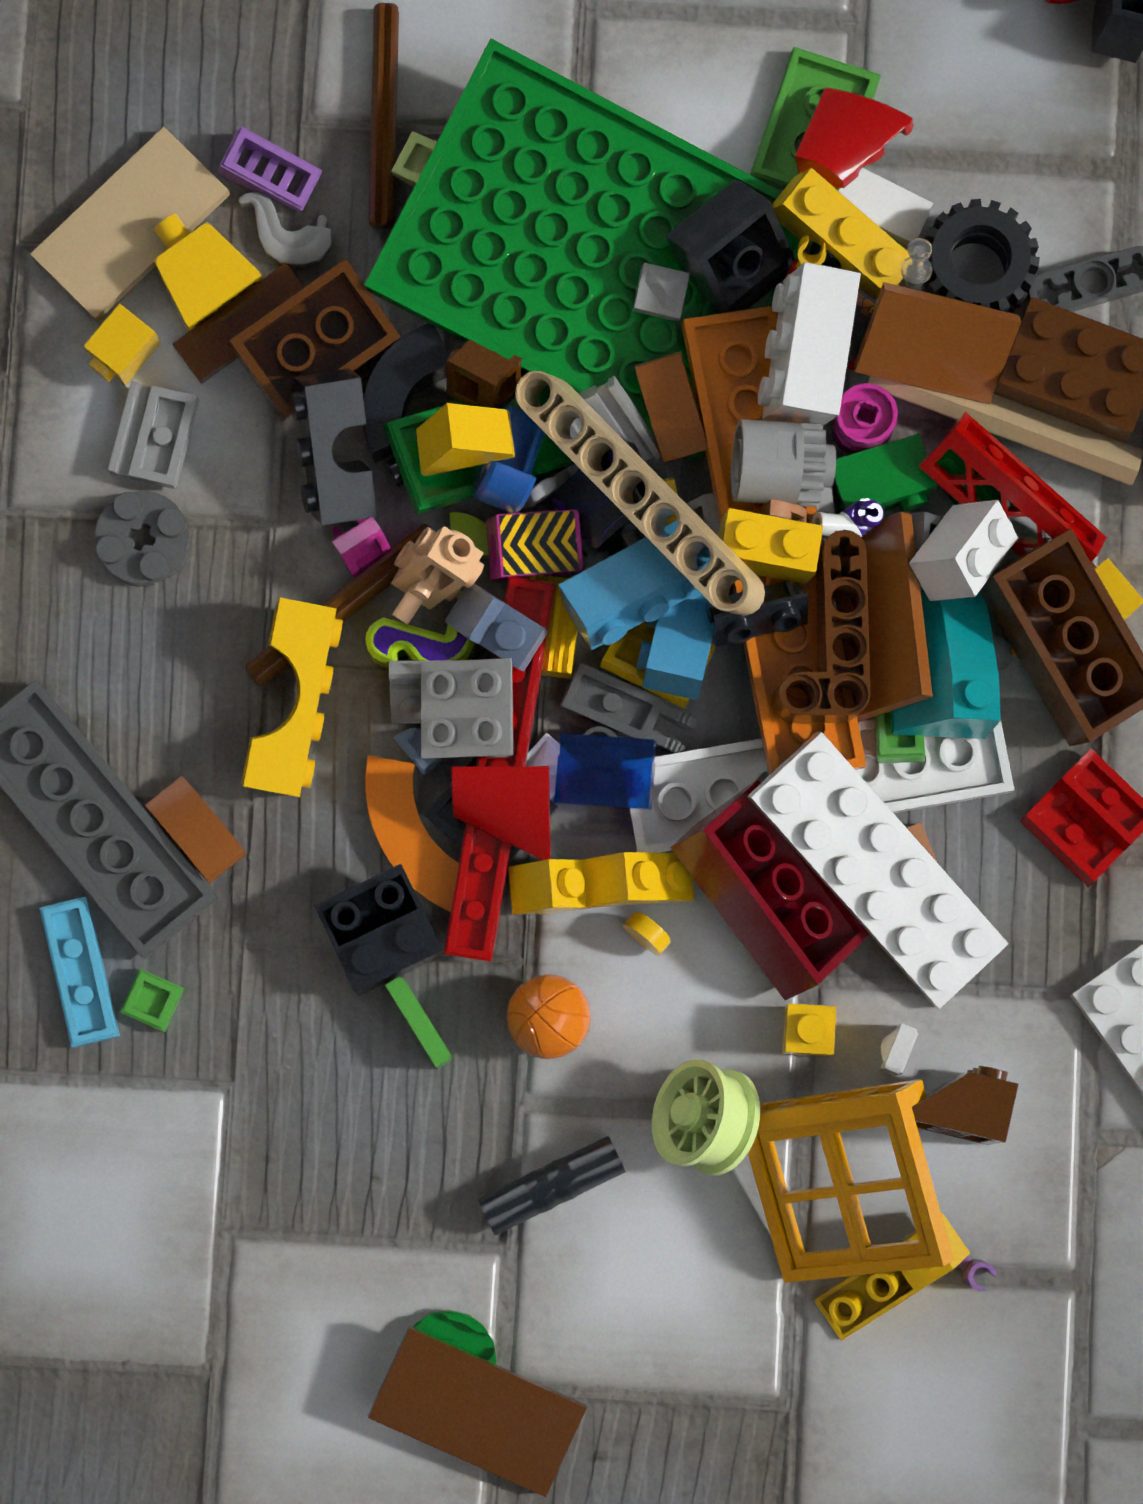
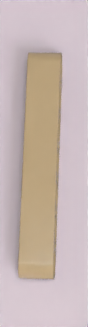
M541 371L529 372L520 379L515 394L521 409L714 607L743 616L752 614L760 608L764 601L765 590L759 577L567 382ZM549 385L550 397L543 406H540L539 395L542 389ZM580 417L582 422L581 430L576 437L571 438V424ZM612 449L613 462L608 469L603 471L601 466L602 457L605 452ZM643 481L646 488L645 495L641 501L635 504L633 501V490L638 483ZM675 514L678 520L677 529L672 535L667 537L664 529L665 522L668 517ZM708 547L710 550V561L705 568L700 570L697 566V555L701 549ZM740 579L743 585V594L737 602L732 604L729 598V590L731 585Z

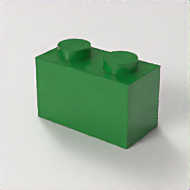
M917 433L836 459L832 491L839 512L841 513L857 500L865 498L878 501L884 511L900 506L902 512H907L927 505L929 503L927 497L933 496L937 483L919 468L921 462L927 457L920 434Z

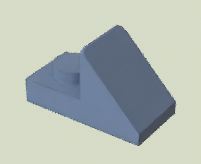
M473 584L470 588L465 587L444 621L466 638L480 644L502 659L512 658V665L523 672L549 632L476 584Z

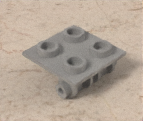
M512 658L421 662V758L488 756V758H507V756L513 755Z

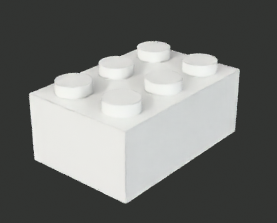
M804 262L793 273L788 274L787 278L783 280V284H777L772 301V311L778 312L776 331L770 330L765 347V358L771 359L769 377L762 378L758 392V405L764 406L763 420L825 425L839 416L861 273Z

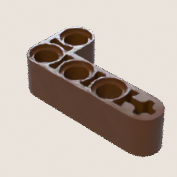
M844 529L829 535L819 550L816 569L818 672L792 673L778 685L772 696L773 710L779 718L786 722H849L866 708L870 700L867 551L865 542L860 535ZM837 547H840L842 555L850 556V559L842 567V578L835 579L841 571V560L839 556L832 555ZM843 593L847 595L852 601V612L842 613L836 610L832 605V594ZM844 640L848 642L854 651L853 660L845 661L838 658L833 651V641ZM789 687L802 689L807 695V707L799 709L790 705L786 698V689ZM844 687L849 689L854 694L855 707L847 709L838 705L834 698L835 688Z

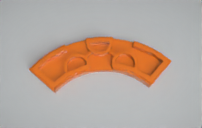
M368 755L365 773L366 800L371 824L380 847L393 867L402 864L416 892L430 903L451 913L459 863L448 856L433 841L422 824L414 796L415 764Z

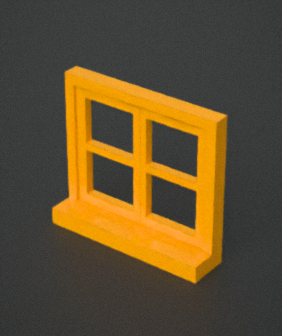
M922 1079L769 1101L760 1104L759 1127L748 1156L784 1283L943 1267L954 1260L912 1106L927 1099ZM887 1126L901 1177L854 1183L840 1132ZM819 1135L833 1186L788 1191L774 1141ZM904 1189L918 1240L871 1245L857 1195ZM837 1197L851 1248L805 1253L791 1203Z

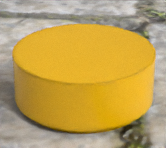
M633 912L623 924V928L635 941L657 956H660L670 944L668 934L657 923L641 912Z

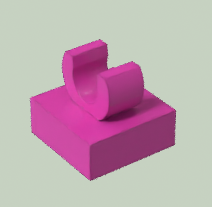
M373 517L367 520L366 518L357 519L358 526L345 534L342 533L338 526L332 528L335 540L332 542L353 578L357 577L391 550L387 539Z

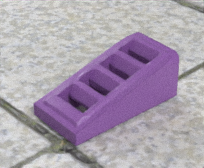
M240 126L215 173L254 192H261L269 196L270 199L301 213L322 170ZM245 148L252 151V154L243 168L236 163ZM261 156L269 159V162L260 177L254 174L253 171ZM278 164L287 168L278 186H276L270 180ZM295 172L304 175L293 195L286 190Z

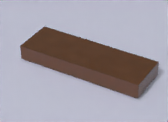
M284 263L263 278L262 281L249 288L172 345L198 381L203 384L237 359L228 346L229 340L302 290L304 286L287 263Z

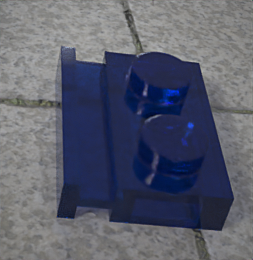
M560 734V754L557 761L554 803L560 805L652 811L655 775L654 760L655 749H657L656 740Z

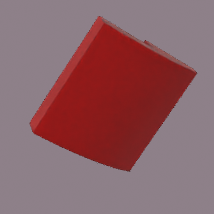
M1090 748L1029 810L1020 822L1089 887L1143 833V798Z

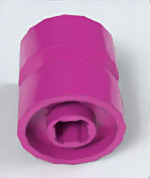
M868 383L855 385L843 394L839 416L833 419L831 428L834 441L843 452L851 455L889 442L898 416L896 402L891 394L879 385Z

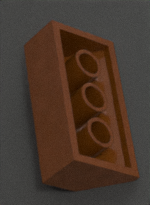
M1072 529L1062 532L994 570L981 588L980 593L1069 746L1090 743L1143 709V652Z

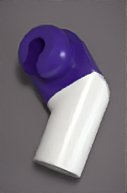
M865 498L857 500L840 514L816 512L813 515L811 524L823 526L822 536L829 537L835 531L844 529L853 531L862 537L882 521L884 510L878 501Z

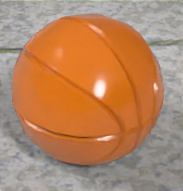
M553 974L535 976L521 984L509 1000L506 1012L508 1032L515 1044L530 1056L545 1060L564 1057L576 1050L588 1034L591 1022L589 1002L583 991L566 977Z

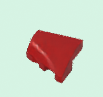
M825 87L795 155L798 174L812 168L833 187L845 188L859 176V172L863 167L874 164L885 154L884 145L898 133H902L905 136L911 133L914 127L913 118L879 101L851 92Z
M549 766L452 767V798L455 818L489 833L493 837L509 843L540 860L551 859Z

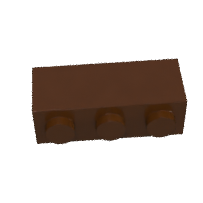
M979 1066L978 1068H973V1070H967L966 1074L952 1078L926 1095L927 1099L912 1106L917 1128L985 1145L1005 1143L1019 1084L1006 1081L1008 1072L1000 1069Z

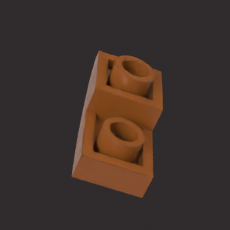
M681 351L635 365L663 462H669L707 450V441L695 402V394Z
M183 776L145 804L150 815L177 844L182 854L209 884L246 855L241 845Z

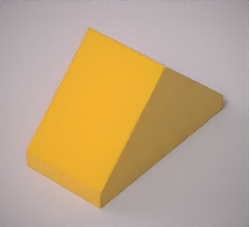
M447 403L416 429L420 469L423 476L515 457L510 413L506 409Z

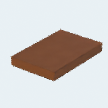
M883 282L854 362L855 372L990 404L1021 325L1020 316Z

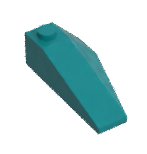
M922 588L921 600L933 697L891 711L892 734L986 739L1001 721L999 673L988 605L980 591L975 597L929 601Z

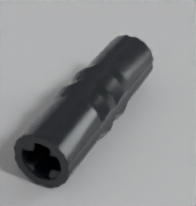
M608 1135L565 1157L554 1160L542 1168L531 1171L522 1178L478 1198V1201L494 1235H497L534 1216L549 1211L561 1203L572 1200L580 1194L626 1171Z

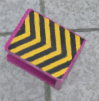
M577 510L498 514L485 520L490 581L508 580V577L512 576L526 578L527 575L568 576L572 572H579L583 569L580 522Z

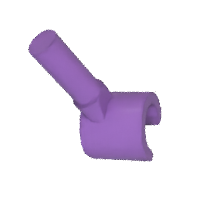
M967 1256L957 1265L962 1270L964 1282L978 1291L985 1290L974 1282L973 1274L975 1270L983 1267L989 1274L996 1277V1271L992 1265L982 1260H971Z

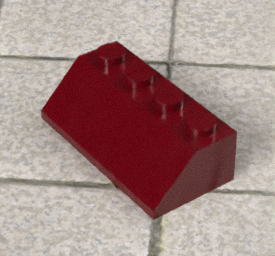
M756 780L699 821L670 848L782 998L787 1000L818 986L870 934L747 797L761 784L759 780Z

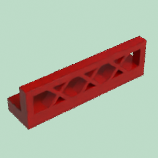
M967 412L953 424L947 436L919 465V468L960 504L980 502L976 496V485H992L1001 493L1002 508L1010 522L1011 517L1030 518L1037 526V538L1020 537L1017 534L1018 539L1011 549L1019 556L1062 532L1072 529L1090 562H1092L1098 556L1107 538ZM951 448L965 461L966 475H950L936 462Z

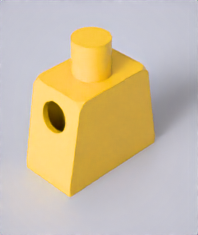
M175 213L162 220L153 229L167 248L165 252L154 260L155 266L188 332L192 331L196 326L249 288L262 281L259 271L208 222L190 233Z

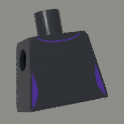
M626 442L641 457L635 443ZM612 449L605 452L602 457L601 466L603 471L608 469L613 462ZM580 468L549 497V500L558 511H578L580 534L597 551L620 550L646 537ZM643 481L638 483L633 490V501L635 504L641 501L645 495L646 488Z

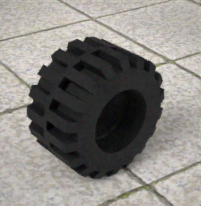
M971 199L966 208L963 207L961 202L952 205L948 214L942 212L935 219L934 225L929 227L917 259L919 261L916 269L917 280L922 281L919 290L1013 313L1016 307L1019 309L1025 301L1039 268L1040 257H1036V252L1039 248L1037 238H1029L1032 230L1031 226L1027 221L1019 224L1016 221L1019 213L1011 207L1007 213L1000 211L1001 202L991 200L989 207H982L981 199ZM976 243L987 246L999 256L1004 274L1002 278L990 284L979 285L970 283L955 271L951 262V253L956 248L965 244Z

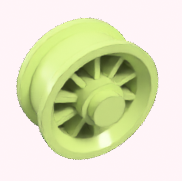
M695 1059L679 1065L663 1083L653 1108L652 1136L658 1153L669 1163L678 1166L692 1165L696 1170L708 1175H722L734 1169L749 1152L758 1131L760 1101L756 1087L745 1074L731 1069L720 1070L716 1065L704 1060Z

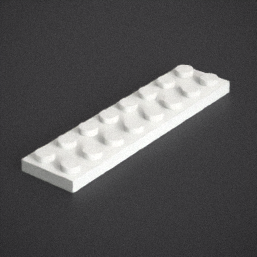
M874 719L858 722L867 766L856 771L893 813L1002 795L1014 791L1001 721L986 739L924 736V762L876 764ZM762 739L621 763L637 852H673L670 847L699 821L756 780L762 783L768 777Z

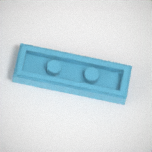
M85 896L39 908L71 1047L77 1048L120 1037L88 897Z

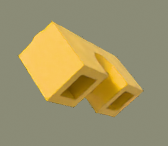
M812 168L795 175L772 204L779 223L797 239L800 240L803 236L808 235L809 240L821 246L825 242L826 249L842 265L839 269L861 273L858 289L875 300L879 296L883 282L898 285L917 261L915 257Z

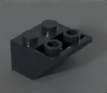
M402 864L314 905L349 981L358 996L445 955Z

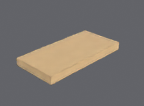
M163 127L30 255L98 322L155 267L154 260L167 250L153 230L162 220L176 213L191 233L230 193L193 154Z

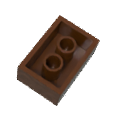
M344 259L229 340L228 346L284 422L292 416L289 395L290 392H296L294 377L347 368L354 372L393 345L401 336L367 288L364 287L363 282L351 265Z
M1031 297L1022 316L1021 325L994 394L1126 443L1134 431L1143 407V338Z

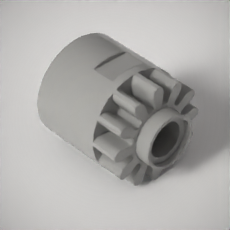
M739 419L735 428L731 457V495L733 501L767 504L772 499L800 506L817 507V503L821 502V490L832 488L836 469L835 446L824 444L826 430H823V424Z

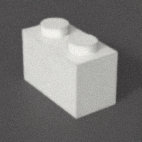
M999 500L952 505L909 564L929 601L975 597L1018 539V536Z

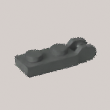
M578 662L559 704V708L600 726L608 727L614 732L645 746L649 743L670 754L684 752L686 747L677 739L669 736L666 737L653 731L658 717L661 716L685 730H694L698 722L695 717L665 704L664 699Z

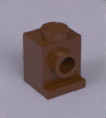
M469 340L461 348H455L447 358L445 363V372L447 373L446 395L465 405L501 409L516 396V387L521 378L522 358L513 355L508 360L495 351L493 352Z

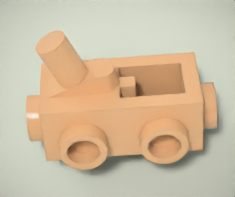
M443 526L436 532L427 527L415 544L409 541L403 547L395 560L394 565L399 567V570L391 584L406 594L394 610L392 616L408 625L421 604L430 610L444 599L450 602L462 586L470 588L484 568V564L479 561L483 552L474 546L473 541L468 536L459 531L450 530Z

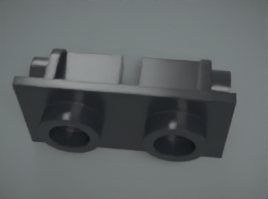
M789 580L764 586L765 596L762 605L754 613L745 616L719 610L712 604L706 605L709 622L714 623L715 646L729 643L740 644L754 637L774 632H788L798 626L808 624L807 592L803 593L799 582L791 584ZM743 592L729 595L732 604L741 598Z

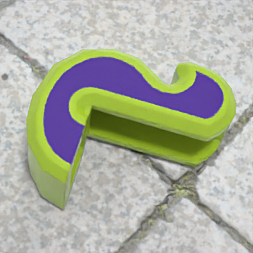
M461 591L457 593L455 603L462 593ZM384 617L369 627L365 638L370 657L377 665L388 670L389 661H398L401 656H407L410 661L471 660L479 645L466 638L449 624L445 635Z

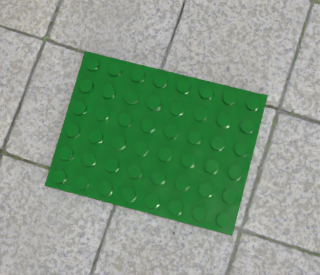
M490 38L364 287L373 295L464 342L472 340L508 360L513 355L522 358V372L527 374L532 371H541L567 382L578 394L595 385L600 387L608 382V378L615 376L654 433L635 365L681 351L693 388L681 324L684 319L715 315L717 313L689 279L681 317L678 322L633 312L632 308L642 264L649 263L682 271L665 236L735 179L740 180L771 202V205L782 191ZM781 225L795 260H798L799 239ZM776 286L748 309L772 306ZM705 450L686 457L699 462Z

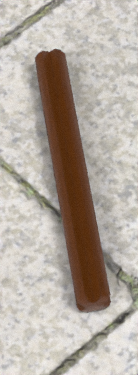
M377 3L374 6L369 224L372 228L376 229L392 228L395 216V176L391 170L396 163L399 11L398 6L393 3Z
M422 524L321 604V606L336 608L335 619H340L344 622L392 583L399 570V567L394 565L397 556L409 541L415 544L422 532L430 526ZM268 646L248 662L245 668L256 684L262 686L290 665V663L280 652Z

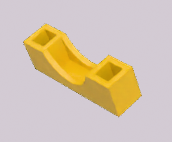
M281 597L277 598L268 645L280 652L290 663L296 677L297 696L290 715L279 727L266 734L250 737L241 780L242 786L300 797L302 787L310 788L315 768V760L307 759L311 740L319 742L324 722V713L317 712L320 693L329 694L333 676V667L326 665L329 647H338L343 620L335 619L336 608Z

